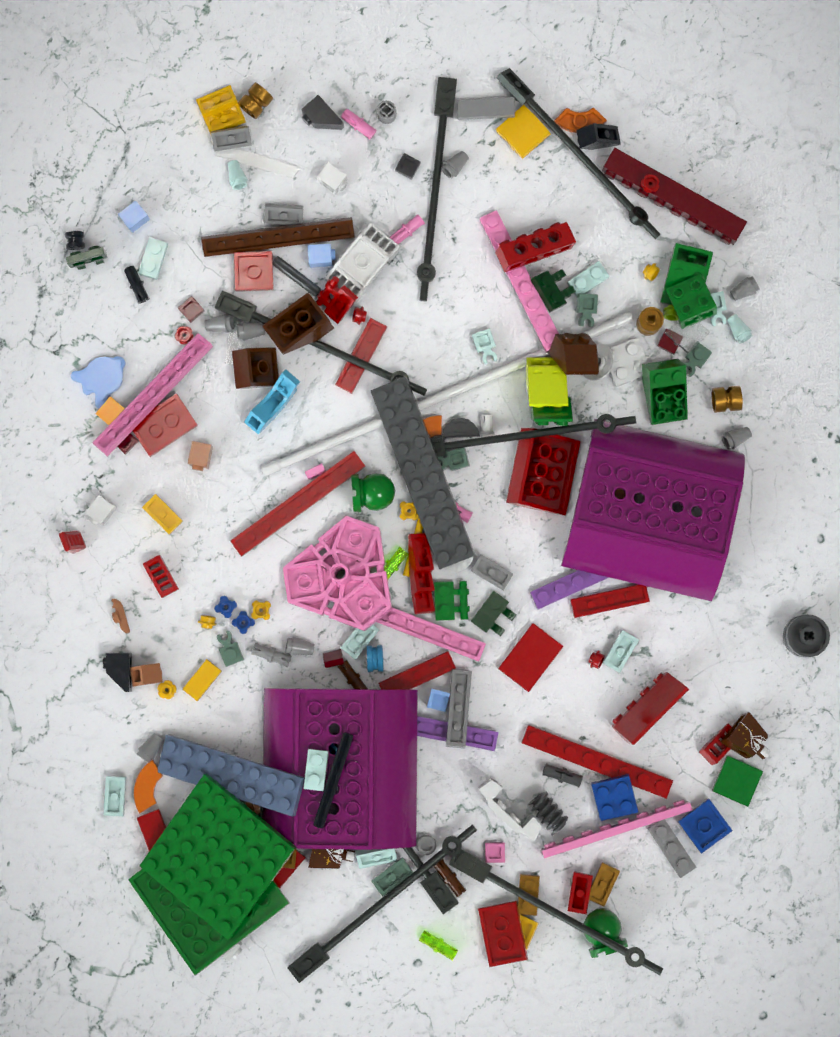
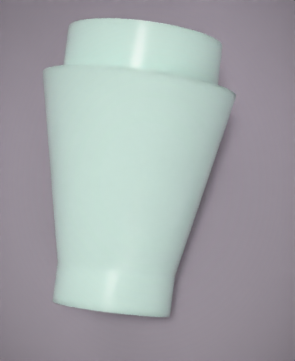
M238 160L228 162L230 186L234 190L245 188L248 179Z
M737 314L727 319L734 339L739 344L746 342L752 337V330Z

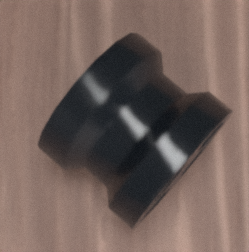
M66 232L65 238L68 242L66 249H84V232Z

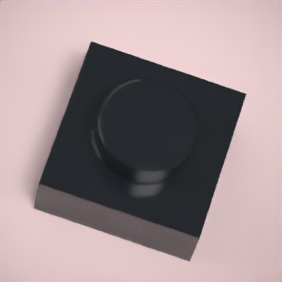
M404 153L395 171L412 180L421 161Z

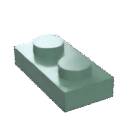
M402 857L371 881L383 897L411 875L413 871Z

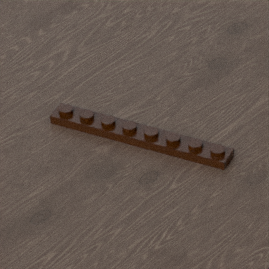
M350 217L203 236L201 241L204 257L236 252L355 238L353 220Z

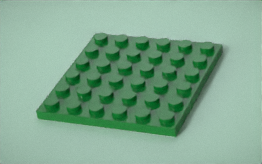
M206 773L140 864V867L223 937L230 940L297 847Z
M141 869L128 879L195 976L290 904L273 880L233 937L227 940L144 869Z

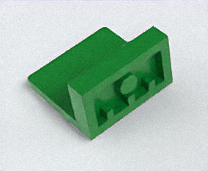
M701 274L666 289L668 297L677 313L681 329L717 315V306Z

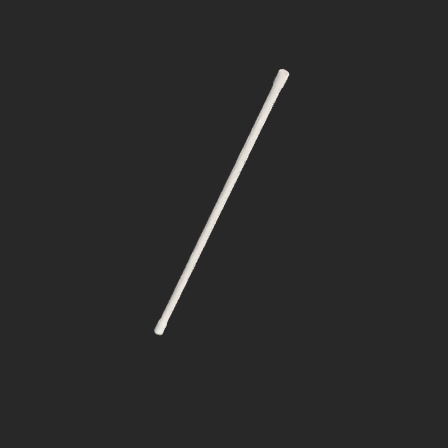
M627 312L582 333L588 334L592 339L611 330L631 324L634 320L631 313ZM544 349L417 401L419 410L421 411L526 367V358L549 357V352L546 353ZM381 417L282 459L262 465V471L266 477L280 471L282 468L383 427Z

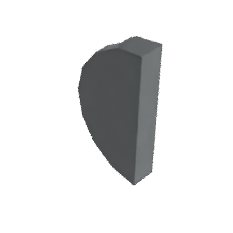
M457 418L445 426L442 437H480V434L473 422L465 418Z

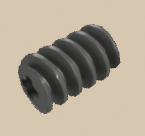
M546 791L536 796L528 805L533 804L532 812L539 811L536 815L537 818L544 817L541 821L542 824L549 823L546 827L547 830L554 829L551 833L553 836L566 825L568 816L561 817L563 810L556 811L558 805L557 803L551 805L553 799L552 797L546 799L548 795Z

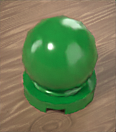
M372 473L363 479H359V474L351 475L352 490H356V496H352L354 512H361V507L363 508L364 506L369 510L379 511L387 508L393 502L396 490L392 480L386 475Z
M605 908L595 909L587 915L583 924L622 946L628 947L626 938H620L622 931L621 922L611 910ZM584 934L587 941L593 944L592 948L589 949L591 958L598 957V954L605 952L606 955L617 952Z

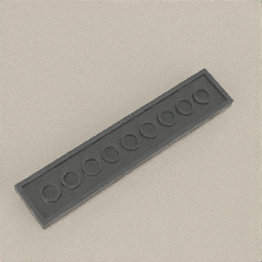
M405 376L371 390L439 570L476 556L408 378Z

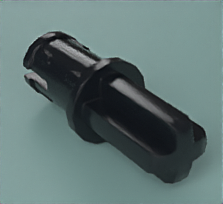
M129 266L125 268L124 272L131 285L130 289H133L138 304L144 303L146 300L148 301L150 298L143 286L144 281L140 280L135 267Z

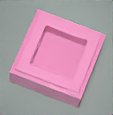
M321 463L306 471L305 474L311 480L323 474L326 470Z
M505 842L485 843L486 863H505Z

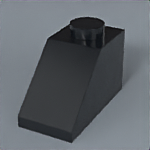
M319 95L301 109L302 119L308 126L311 124L317 129L342 130L344 128L343 121Z
M593 123L576 130L580 149L594 150L621 145L618 126Z
M106 653V657H103V669H106V673L125 692H132L130 673L132 653Z

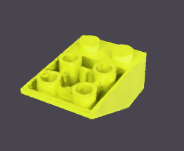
M526 358V385L529 406L536 408L543 406L557 408L568 406L567 375H565L553 358Z

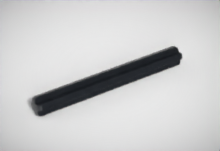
M344 732L313 823V826L317 828H323L353 740V735Z

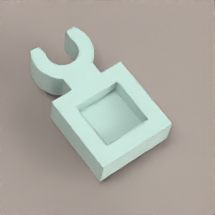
M724 292L710 293L717 306V315L712 316L711 324L716 326L715 320L718 317L722 319V324H726V317L721 312L727 310Z
M490 328L472 334L477 353H484L483 363L485 365L488 364L487 356H492L494 361H497L496 353L491 350L496 348Z

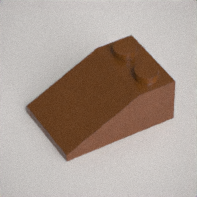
M309 292L262 326L283 355L321 339L334 329L330 320Z

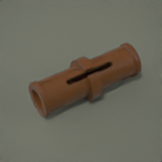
M348 660L337 667L348 680V685L351 684L354 689H368L360 679V674L354 671Z
M443 859L433 866L444 879L443 882L450 887L456 897L462 895V892L466 891V888L457 879V874L450 870Z

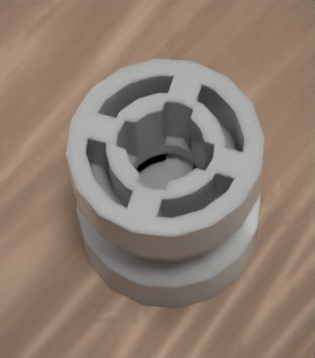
M382 101L377 108L378 119L384 124H391L396 119V107L391 101Z

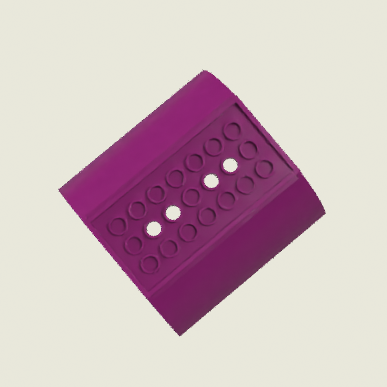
M604 421V426L606 428L609 427L611 423ZM624 425L616 426V429L611 433H602L598 429H593L591 431L590 446L568 543L564 550L561 566L712 602L729 553L743 487L745 455ZM615 490H624L625 497L623 499L616 498ZM637 493L644 496V502L641 504L634 501V495ZM675 502L680 503L683 507L679 513L674 512L672 509V504ZM693 507L701 509L702 514L700 517L692 515L691 509Z
M264 688V765L305 777L308 749L329 751L332 743L340 744L344 732L352 734L353 740L338 783L339 792L334 795L332 803H336L339 806V812L337 814L329 812L323 828H317L313 826L324 791L304 789V784L296 816L292 817L262 807V819L297 847L296 849L373 850L415 847L417 827L418 690ZM333 723L338 724L340 727V732L337 735L331 734L329 730L330 725ZM330 751L328 754L325 786L336 756L331 754Z

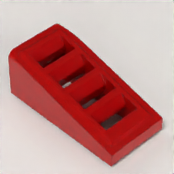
M79 531L59 533L66 552L74 554L86 548Z
M161 555L143 563L161 598L179 590ZM160 563V566L151 570V566ZM162 569L164 570V573L155 577V573ZM166 576L168 577L166 581L158 583V580ZM169 583L172 584L171 587L162 591L161 587Z
M729 723L699 751L711 765L717 764L730 750L719 740L720 738L723 739L724 733H728L731 729ZM714 744H716V745L721 749V751H719V750L714 746Z

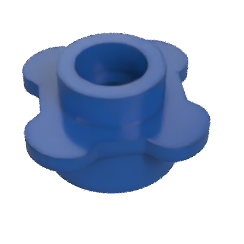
M221 596L220 602L215 606L214 610L217 613L223 614L225 618H230L233 610L237 608V603L230 601L227 596Z
M241 611L239 616L232 620V625L237 627L241 634H246L250 626L255 625V620L247 616L246 611Z

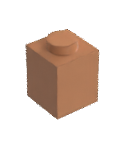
M192 441L188 464L192 466L193 470L203 471L204 468L209 469L213 446Z
M160 663L130 667L133 687L163 682Z

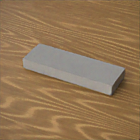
M514 97L458 100L459 120L515 117Z

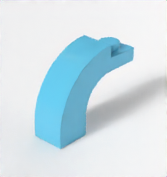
M283 371L266 397L250 411L244 423L257 434L261 433L291 400L297 391L296 388L300 381L289 371Z

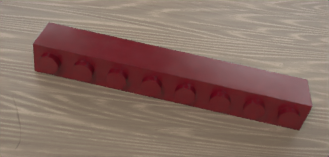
M615 147L603 166L602 172H604L607 178L611 180L616 179L621 182L620 184L623 187L638 191L637 194L639 196L654 200V204L670 209L673 215L686 218L689 224L704 228L703 231L705 233L720 237V241L727 245L735 244L747 224L746 220ZM652 174L658 177L660 182L658 184L659 189L656 192L647 193L641 187V180L646 175Z

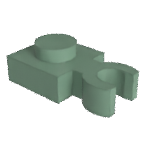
M597 294L577 295L576 313H582L578 320L579 326H584L586 319L588 320V327L594 326L592 314H597Z
M699 342L695 343L685 357L689 362L684 364L691 369L689 377L695 373V366L701 369L712 354L709 349Z
M466 448L448 451L447 458L438 457L439 461L443 462L441 466L443 471L448 466L451 471L470 466Z
M226 631L228 635L226 640H222L220 634L217 635L218 642L224 646L219 651L226 667L244 660L238 643H231L232 634L230 631Z

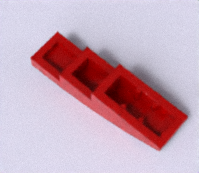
M425 533L409 534V575L414 613H433L435 608L432 592L435 589L431 572L434 570L430 545Z

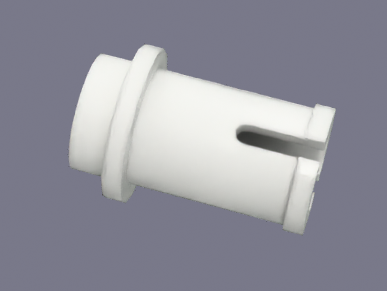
M481 415L482 432H480V435L482 437L495 435V432H493V415Z

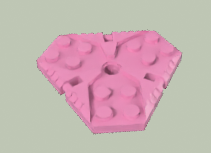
M345 516L318 538L319 543L315 546L311 544L283 567L287 601L289 604L322 616L324 614L328 615L330 619L366 631L392 609L387 572L384 571V565L386 564L381 531L377 526ZM325 548L327 552L321 556L319 552ZM376 567L377 573H371L370 568ZM345 570V576L338 579L336 577L338 571ZM329 602L334 603L332 609L328 608Z

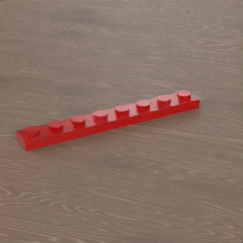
M353 451L230 542L241 557L350 479L351 475L357 474L366 466L356 452Z
M530 725L527 726L521 742L611 778L629 774L632 786L666 799L673 783L671 779Z

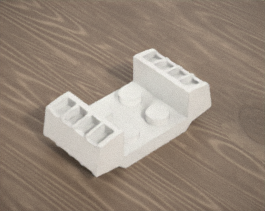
M370 223L341 256L325 279L330 280L333 276L338 277V288L345 285L358 297L355 301L357 303L365 294L367 286L381 269L397 255L400 246Z
M490 778L478 787L487 799L488 807L513 831L524 834L532 841L536 839L542 827L532 814L520 825L521 820L513 812L509 814L505 811L507 807L499 799L494 800L495 796L503 789L502 785Z

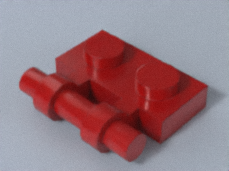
M333 276L325 284V289L318 294L316 303L319 306L324 304L326 306L324 313L338 324L358 297L345 285L338 288L339 278Z

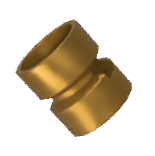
M255 82L248 90L249 95H244L239 100L238 105L252 118L257 119L262 113V107H267L273 100V97L266 89Z
M655 307L645 308L637 319L636 326L639 332L645 336L655 335L664 323L663 313Z
M729 386L727 390L724 387L712 388L714 413L725 412L727 409L730 411L742 410L743 398L741 387Z

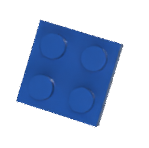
M629 774L591 782L601 821L639 813Z
M709 798L677 821L701 854L733 831Z

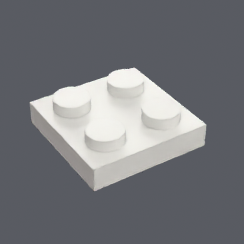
M638 338L610 348L614 354V365L610 374L615 387L642 377V364H646L648 361Z

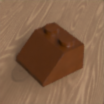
M555 334L549 355L565 375H598L597 345L588 334Z
M245 348L232 351L236 389L275 385L279 378L276 348Z

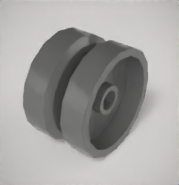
M807 614L794 617L788 621L783 631L784 645L789 652L799 657L818 656L825 651L830 640L828 626L822 619L814 615ZM804 632L808 634V638L806 640L804 639Z

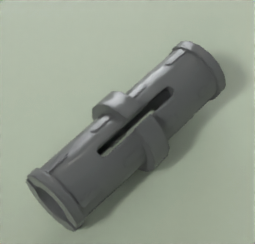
M547 763L542 773L543 776L557 779L559 783L565 782L578 788L583 779L582 775L569 772L564 767L560 769Z

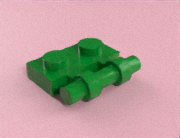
M459 581V589H454L453 582H434L436 621L455 620V612H460L461 620H468L470 606H468L467 595H469L467 581ZM454 595H460V606H454Z

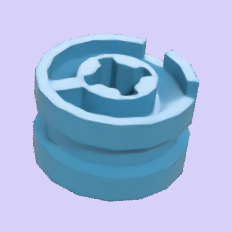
M377 645V647L367 646L368 672H373L374 670H378V672L384 671L382 645Z

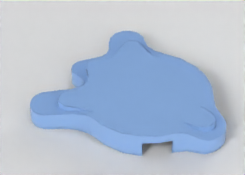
M120 356L114 358L99 357L91 361L85 369L72 372L71 379L82 384L85 395L96 394L95 405L100 409L108 397L120 388L123 382V369L126 363Z

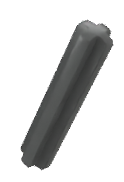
M277 256L273 260V266L314 297L320 293L321 288L282 258Z

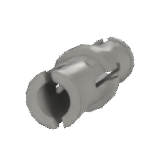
M255 643L252 655L265 658L270 663L273 661L286 667L289 666L288 661L291 660V655L278 652L276 648L272 647L270 649Z

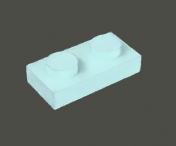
M149 237L138 271L139 275L158 279L168 247L167 242Z
M600 261L569 280L567 284L574 287L576 291L574 294L577 297L578 294H586L610 276Z
M374 625L366 631L356 628L340 648L356 660L378 633L379 629Z
M622 630L603 664L620 673L639 639Z
M308 749L304 789L324 791L329 751Z
M106 776L104 816H124L126 777Z
M395 849L355 850L359 869L397 861Z

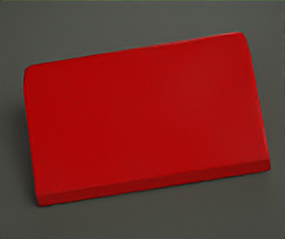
M159 809L137 817L149 851L166 829Z
M574 871L567 911L587 915L593 875Z

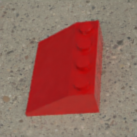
M521 428V431H520V432L530 431V430H537V429H535V428ZM561 435L519 440L506 503L566 516L581 441Z
M668 672L664 674L659 673L653 680L655 683L650 688L648 686L640 692L641 697L637 701H631L626 707L627 711L623 715L621 713L613 719L612 722L614 724L611 727L627 743L635 745L689 690L688 687Z

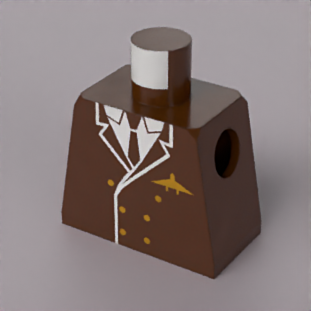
M750 712L741 714L721 740L722 744L744 758H750L757 754L763 760L770 753V750L763 745L768 738V734Z
M312 849L308 868L340 869L342 860L354 861L355 850Z

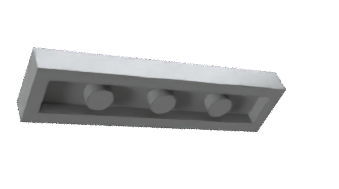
M452 670L446 747L464 749L466 747L472 671Z

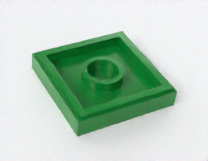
M726 756L712 791L748 807L763 771L730 756Z

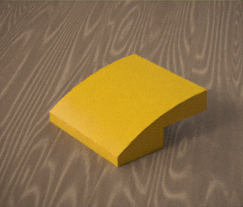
M231 85L196 99L210 134L211 131L234 128L246 123Z
M522 105L515 112V117L508 118L496 128V132L522 159L551 135L543 123L525 105Z

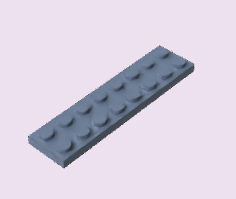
M170 734L165 737L158 765V773L197 785L202 776L207 773L237 799L292 817L296 816L305 777Z

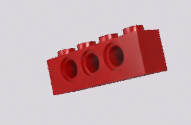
M557 222L548 229H537L528 236L527 234H522L516 240H505L499 244L495 253L505 273L570 250L575 245L576 240L567 222L562 224ZM548 237L553 238L555 242L550 241ZM532 243H535L538 248H535ZM515 249L520 250L522 254H518Z

